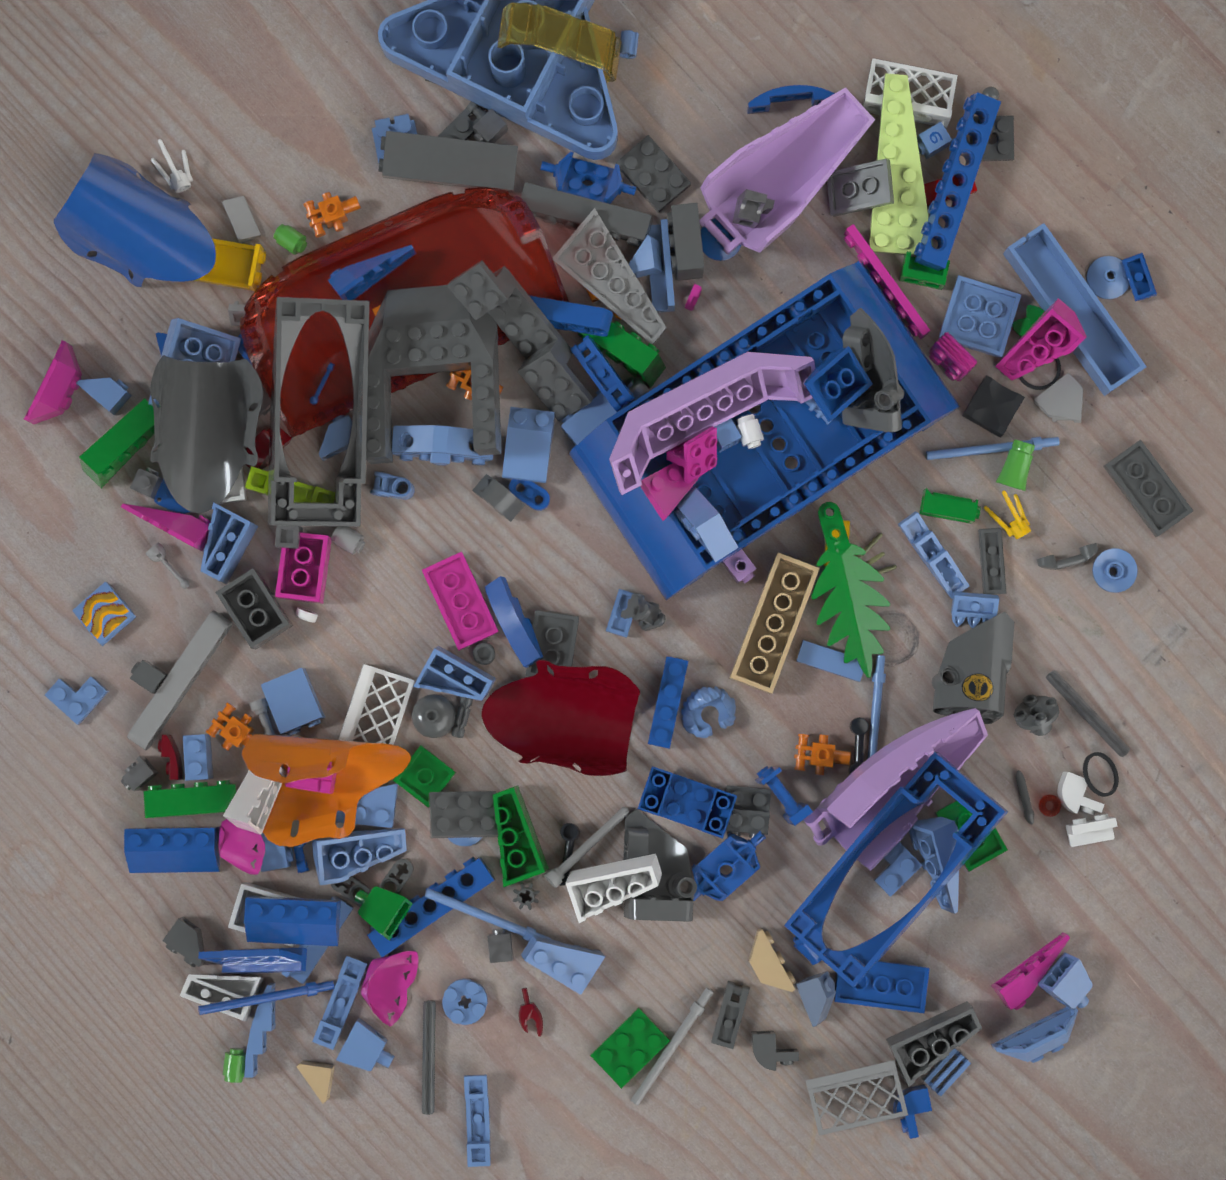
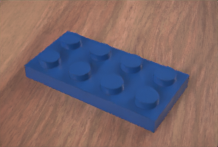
M878 961L854 988L837 974L834 1002L925 1014L930 968Z

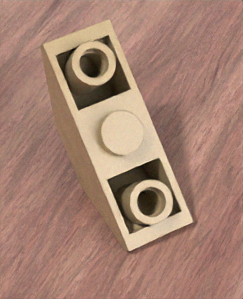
M762 928L758 929L748 961L759 981L786 991H795L793 984L796 981L791 971L786 972L782 964L785 963V960L780 951L775 952L771 944L774 943V940L769 931L764 932Z

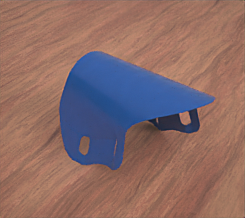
M94 153L91 162L68 200L54 218V225L61 239L74 253L115 270L125 276L136 287H141L145 278L176 282L196 280L208 274L214 267L216 260L214 242L199 218L189 209L190 202L167 194L146 180L132 166L110 156ZM89 251H97L96 256H87ZM129 269L132 271L134 275L132 280L129 275Z

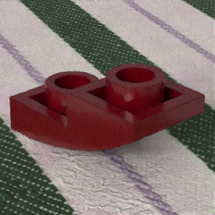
M162 735V739L158 741V751L161 752V757H170V762L166 764V774L169 775V780H183L182 761L176 742L172 735Z

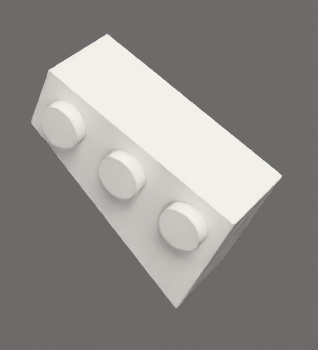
M189 974L180 996L201 1005L254 996L258 994L264 978ZM253 1005L219 1012L242 1021H247Z

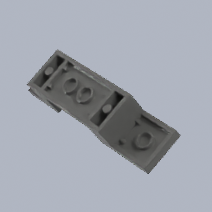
M481 260L448 283L449 289L475 320L487 312L494 318L497 325L525 358L517 372L548 410L555 412V418L558 422L592 402L593 397L566 365L573 354L570 349L571 347L505 266L492 273Z

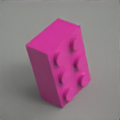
M300 532L299 549L281 548L275 597L302 602L324 603L332 543L331 537Z

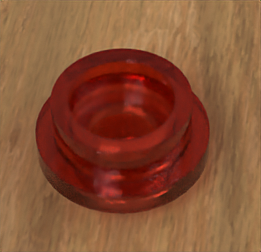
M1044 795L1039 800L1038 808L1044 816L1053 817L1060 812L1061 802L1055 795ZM1049 801L1053 804L1051 810L1046 808V803Z

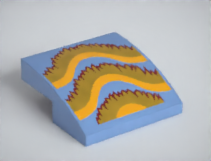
M104 582L72 610L85 628L102 646L136 618L126 602L118 596L107 582Z

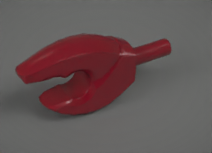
M522 988L524 1004H521L519 1008V1023L522 1029L528 1033L527 1021L533 1019L536 1022L537 1034L541 1037L543 1033L542 1014L536 1004L530 1002L527 988Z

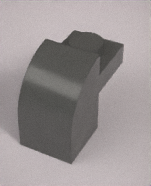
M487 474L472 490L510 522L525 506L507 488Z
M751 1031L754 1056L764 1068L776 1071V1062H780V1065H793L794 1061H799L797 1049H776V1034L774 1031Z

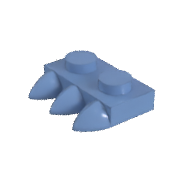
M954 592L951 608L954 625L956 627L960 626L967 617L969 626L974 628L981 618L982 622H985L997 616L999 596Z

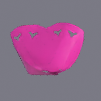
M228 819L222 821L218 843L220 857L250 875H258L265 855V843L262 836L238 828ZM255 844H257L256 849L258 850V852L252 850L255 847ZM256 859V862L254 863L255 868H253V866L250 863Z
M404 951L373 959L367 969L366 977L361 987V995L373 1013L390 1027L398 1021L405 1010L408 1000L407 988L414 982L418 969V953L416 951ZM410 955H412V957H411L412 963H410V962L406 959V958L410 957ZM410 971V973L407 974V979L405 980V976L403 973ZM400 996L399 1005H397L394 1000ZM394 1012V1015H392L391 1019L389 1020L388 1013Z

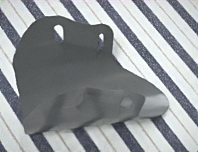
M163 355L155 367L150 387L155 427V442L151 450L150 461L152 463L156 461L159 463L164 481L179 505L193 513H205L212 509L213 502L219 505L226 498L237 480L243 465L255 466L257 464L258 456L255 448V435L263 399L262 383L257 371L247 359L220 363L176 360ZM153 399L159 402V407H157ZM253 403H258L254 411H249ZM245 447H248L254 455L248 454Z

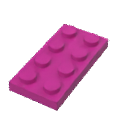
M462 551L422 569L459 651L499 632Z

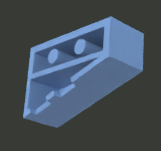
M695 487L687 492L676 506L677 510L674 513L686 529L691 532L696 541L699 540L712 559L717 562L736 550L738 546L720 513Z
M213 502L212 519L208 527L209 535L207 544H205L200 571L224 584H228L258 526Z
M437 646L432 651L413 687L482 701L487 697L497 678L448 650Z

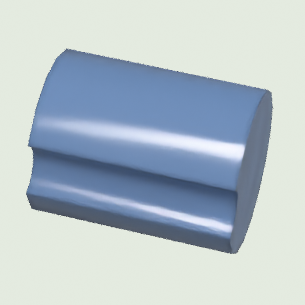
M632 30L621 32L618 53L620 57L626 59L636 58L639 39L638 32H633Z

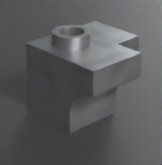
M746 189L737 198L732 223L754 228L759 224L761 214H768L773 209L775 200L767 199L766 194Z

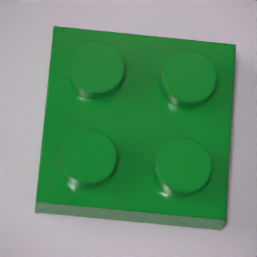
M420 745L412 755L408 766L393 781L429 808V793L442 792L456 772Z

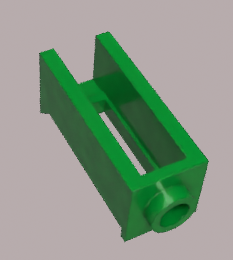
M925 488L922 494L919 515L972 524L975 522V519H979L981 506H978L977 499L972 502V499L936 492L930 493Z

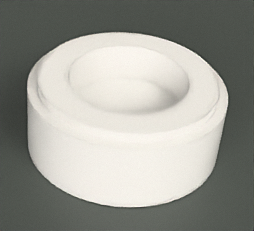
M297 607L295 612L296 617L312 623L316 622L318 617L317 613L301 607Z

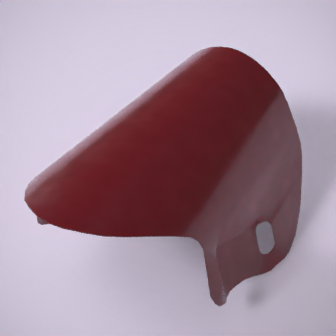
M538 660L536 662L538 669L536 675L513 681L498 688L483 704L481 716L487 731L500 744L521 755L522 759L518 761L520 763L542 762L569 768L589 776H609L627 771L628 747L640 690L629 677L614 668L607 666H558L546 660ZM547 665L553 670L554 675L547 670ZM598 670L596 677L589 678L591 671ZM573 765L579 766L581 771H578Z

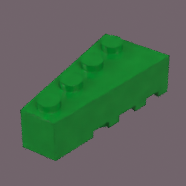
M230 780L217 781V786H208V782L194 783V787L185 788V783L171 784V789L163 790L162 785L148 786V791H143L145 818L225 812L236 794V784H230Z

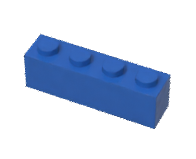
M666 656L648 740L649 745L670 749L688 666L687 660Z

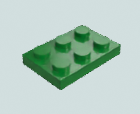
M957 800L935 812L937 817L953 820L958 827V831L972 815ZM996 828L993 829L964 863L968 872L1008 851Z
M638 1007L590 1056L622 1089L670 1042V1039Z

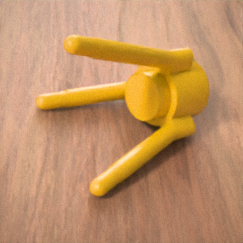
M1003 490L1002 495L1015 520L1009 523L1011 527L1009 528L987 506H984V510L1006 531L1009 537L1014 535L1017 540L1032 530L1029 527L1030 523L1025 516L1018 495L1014 494L1013 497L1020 517L1007 492Z

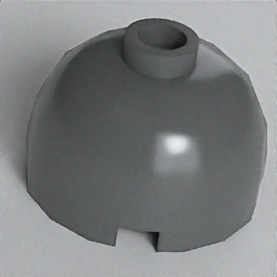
M437 694L426 695L414 705L411 715L412 723L415 729L423 736L440 738L452 730L456 719V710L452 702L444 696Z

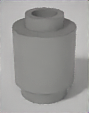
M338 526L331 536V539L335 541L334 544L352 555L356 552L359 554L366 544L363 541L364 536L348 526Z

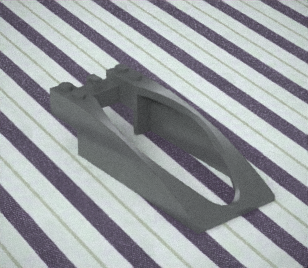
M277 297L270 407L269 525L357 527L361 525V483L365 484L369 301ZM319 311L330 313L340 327L348 353L353 384L352 427L347 451L335 479V503L294 502V482H297V479L290 475L280 436V393L286 365L304 323L311 315Z

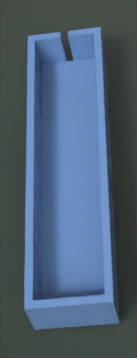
M1044 223L1005 250L1003 255L1042 310L1046 311L1059 298L1076 313L1087 337L1072 352L1104 396L1147 367Z

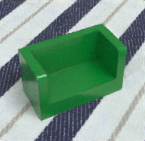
M907 251L904 255L899 281L942 290L946 283L950 260L947 261L945 269L937 271L914 262L916 257L911 256V252Z

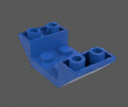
M652 766L638 809L723 839L737 795Z

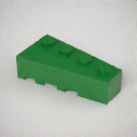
M615 320L611 322L608 336L602 337L576 332L582 339L589 335L601 352L606 350L605 354L616 364L622 362L623 367L634 377L638 374L642 376L644 384L649 388L654 385L666 369L659 355L660 351L650 343L648 345L641 342L642 338L634 332L629 334L624 330L625 327Z
M145 398L79 456L83 472L101 489L155 435L154 408L148 405L149 402Z
M517 785L493 794L503 887L549 870L519 786Z

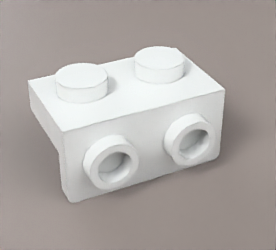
M1100 814L1094 816L1095 820L1086 821V818L1072 820L1073 824L1066 825L1069 845L1075 847L1113 840L1115 838L1113 827H1118L1116 818L1109 817L1108 814Z

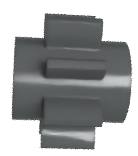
M522 882L520 891L517 889L513 890L514 893L518 894L517 898L513 899V902L519 901L520 910L524 905H527L528 909L531 910L532 902L539 903L535 895L540 891L532 889L533 883L529 887H525ZM530 891L529 896L532 897V900L528 899L524 902L522 900L523 896L520 893Z

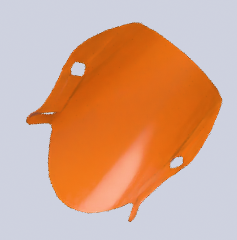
M254 734L242 750V757L247 768L255 776L282 783L264 827L263 834L275 845L288 847L298 846L319 838L331 837L341 839L348 837L355 828L358 801L367 793L402 773L411 760L408 751L391 744ZM332 762L333 767L327 770L329 763ZM282 764L287 772L286 774H288L287 777H282L279 773ZM337 773L333 794L285 786L289 782L307 778H323ZM337 811H343L345 814L344 826L342 828H338L335 824ZM294 820H299L298 833L295 837H292V823Z

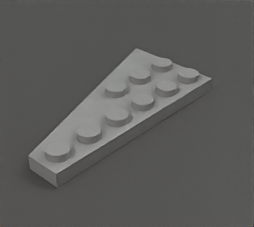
M594 208L552 260L653 345L667 328Z

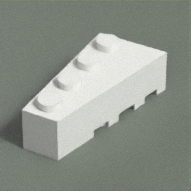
M656 854L570 871L566 886L578 922L581 923L594 914L596 916L613 905L617 906L630 897L634 898L657 887L662 872Z

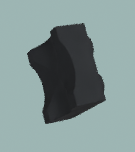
M986 375L962 416L1001 438L1025 397L1004 387Z

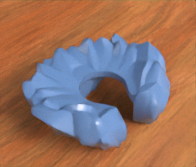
M703 686L701 689L691 692V696L687 697L686 702L683 703L684 708L681 709L683 727L688 733L700 738H707L713 735L712 727L704 722L701 717L703 708L713 706L718 710V723L723 729L732 726L736 719L734 698H730L724 689H719L716 686L714 688Z

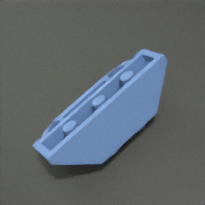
M1066 1006L991 1045L999 1053L1026 1062H1037L1044 1058L1043 1054L1049 1051L1054 1053L1064 1048L1063 1044L1069 1041L1078 1010L1077 1008L1072 1009Z

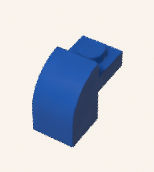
M925 1085L909 1087L902 1091L908 1115L902 1116L904 1119H900L902 1132L907 1133L910 1139L919 1137L914 1114L932 1111L928 1088ZM895 1099L893 1113L902 1112L900 1101Z

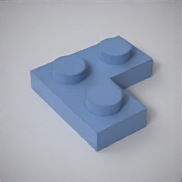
M90 676L77 692L64 680L58 679L44 696L72 721L80 725L109 691L94 677Z
M899 842L884 857L890 865L874 881L891 897L923 865Z

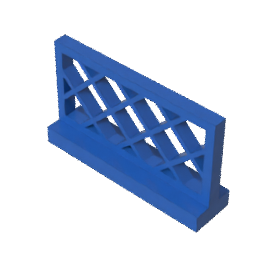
M302 947L199 952L198 959L221 964L222 973L306 972L307 949Z

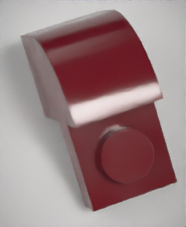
M270 428L267 431L265 429L262 430L255 437L258 461L252 467L263 470L269 465ZM280 428L282 448L290 443L292 438ZM246 447V451L248 452V454L254 455L253 452L248 447Z

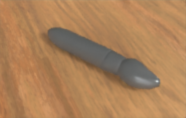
M1018 770L1016 772V782L1024 808V817L1032 825L1034 823V811L1031 806L1024 775Z

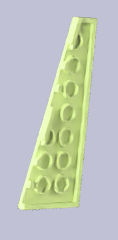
M886 73L884 77L877 160L886 158L890 160L894 204L872 208L869 246L873 252L905 255L907 251H910L911 255H914L915 248L923 237V234H921L922 227L926 221L928 222L929 216L908 75Z

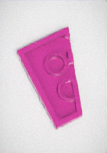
M673 463L642 479L640 487L662 521H664L700 477L690 483L684 482V467Z

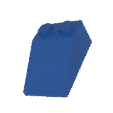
M848 346L832 352L820 362L804 385L827 421L830 422L872 386L873 383Z

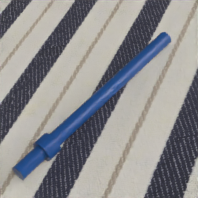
M333 980L321 983L314 981L305 983V986L198 1006L199 1015L302 995L314 996L318 992L333 990L334 982Z

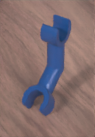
M306 843L293 847L298 873L309 871L303 852V847Z

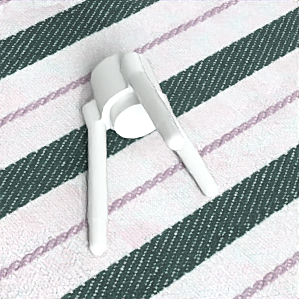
M158 139L161 150L172 171L170 174L171 179L154 158H151V162L167 181L171 190L180 193L191 187L190 182L193 179L190 174L186 151L182 150L185 173H183L182 170H176L163 141Z

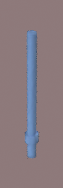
M1032 437L1031 440L1023 441L1035 445L1034 451L1042 450V447L1059 446L1060 444L1059 437L1043 439L1041 437ZM1013 442L926 451L927 460L1006 452L1012 448Z
M876 655L875 673L872 674L874 688L867 759L877 752L882 688L886 680V674H884L885 656Z
M429 888L426 890L425 897L518 934L524 940L530 941L532 936L551 939L537 933L536 929L531 927H522Z

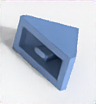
M649 235L646 236L629 262V266L636 278L663 272L660 242Z

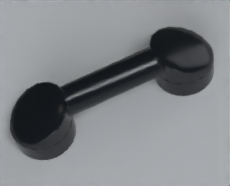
M860 717L854 718L850 722V731L855 734L854 763L848 769L849 775L863 763L864 734L868 731L869 726L867 721Z
M566 823L560 830L561 837L566 840L562 863L573 854L574 842L580 837V829L574 823ZM571 869L563 875L564 878L560 886L566 885L570 871H572Z

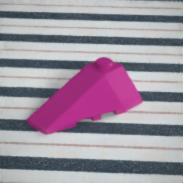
M124 503L121 505V508L200 551H203L205 544H207L208 527L211 521L201 515L197 519L192 515Z
M1062 932L991 985L1008 1009L1018 1010L1026 1004L1025 1000L1031 996L1038 983L1069 941L1070 937L1068 934Z

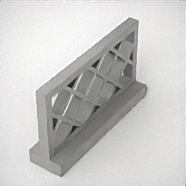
M895 1060L806 1080L819 1136L908 1115ZM894 1075L896 1085L891 1093L879 1086L884 1077ZM880 1078L877 1084L872 1081L873 1079ZM868 1081L876 1086L869 1098L857 1091L862 1082ZM858 1083L855 1089L849 1086ZM846 1086L853 1091L847 1103L835 1096L840 1087ZM836 1088L833 1094L827 1091ZM877 1088L889 1094L883 1107L871 1100ZM896 1089L898 1091L899 1098L894 1095ZM824 1091L831 1096L825 1108L816 1103L814 1093ZM855 1093L867 1100L861 1112L849 1105ZM891 1097L900 1101L902 1112L892 1113L885 1109ZM833 1098L845 1105L839 1117L827 1110ZM869 1102L881 1109L876 1118L871 1119L863 1114ZM847 1107L859 1114L854 1123L848 1124L841 1119ZM818 1108H820V1109L823 1110L820 1116H819ZM883 1111H885V1112H887V1113L889 1114V1115L881 1116V1114H882ZM826 1112L837 1120L832 1128L823 1130L820 1120ZM861 1116L867 1119L858 1122ZM839 1121L842 1122L843 1124H845V1125H841V1126H837V1127H836V1125H837V1123H838Z

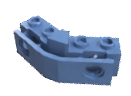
M438 425L394 426L392 452L393 455L400 457L399 460L413 461V457H419V460L430 461V463L442 466L450 464V458L451 462L464 463V460H470L473 465H485V462L493 460V455L479 456L474 450L473 429Z

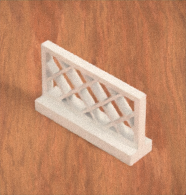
M872 58L863 107L869 113L881 115L883 94H870L871 88L879 85L882 90L884 87L885 75L879 78L875 72L876 66L884 68L887 74H896L899 71L905 72L909 76L908 81H912L918 88V90L911 93L914 122L936 125L942 122L943 126L947 128L952 115L958 75ZM921 75L927 76L930 80L923 87L916 79ZM941 80L951 81V87L943 90L938 82ZM934 86L939 92L933 98L926 92V89ZM921 93L927 101L923 104L916 103L913 97ZM943 97L947 103V109L938 107L935 101Z
M363 664L338 740L353 741L357 737L362 736L364 742H367L364 734L376 728L381 738L376 743L383 742V744H386L385 741L390 739L389 744L394 745L415 680ZM375 672L384 675L388 684L376 689L372 682ZM388 677L395 678L396 680L390 682ZM400 680L409 683L406 692L397 696L392 684ZM370 686H372L374 691L368 693ZM390 686L395 698L383 703L378 691ZM375 693L381 705L369 711L365 702L368 696ZM404 696L403 702L401 704L399 698ZM397 700L400 711L398 714L390 717L385 705ZM365 707L367 712L362 714L363 708ZM383 707L388 719L376 725L371 713ZM369 715L374 726L362 732L358 724L359 720ZM397 717L396 723L394 725L392 719ZM390 721L394 729L393 733L383 738L378 727ZM358 728L360 733L355 735L356 729Z

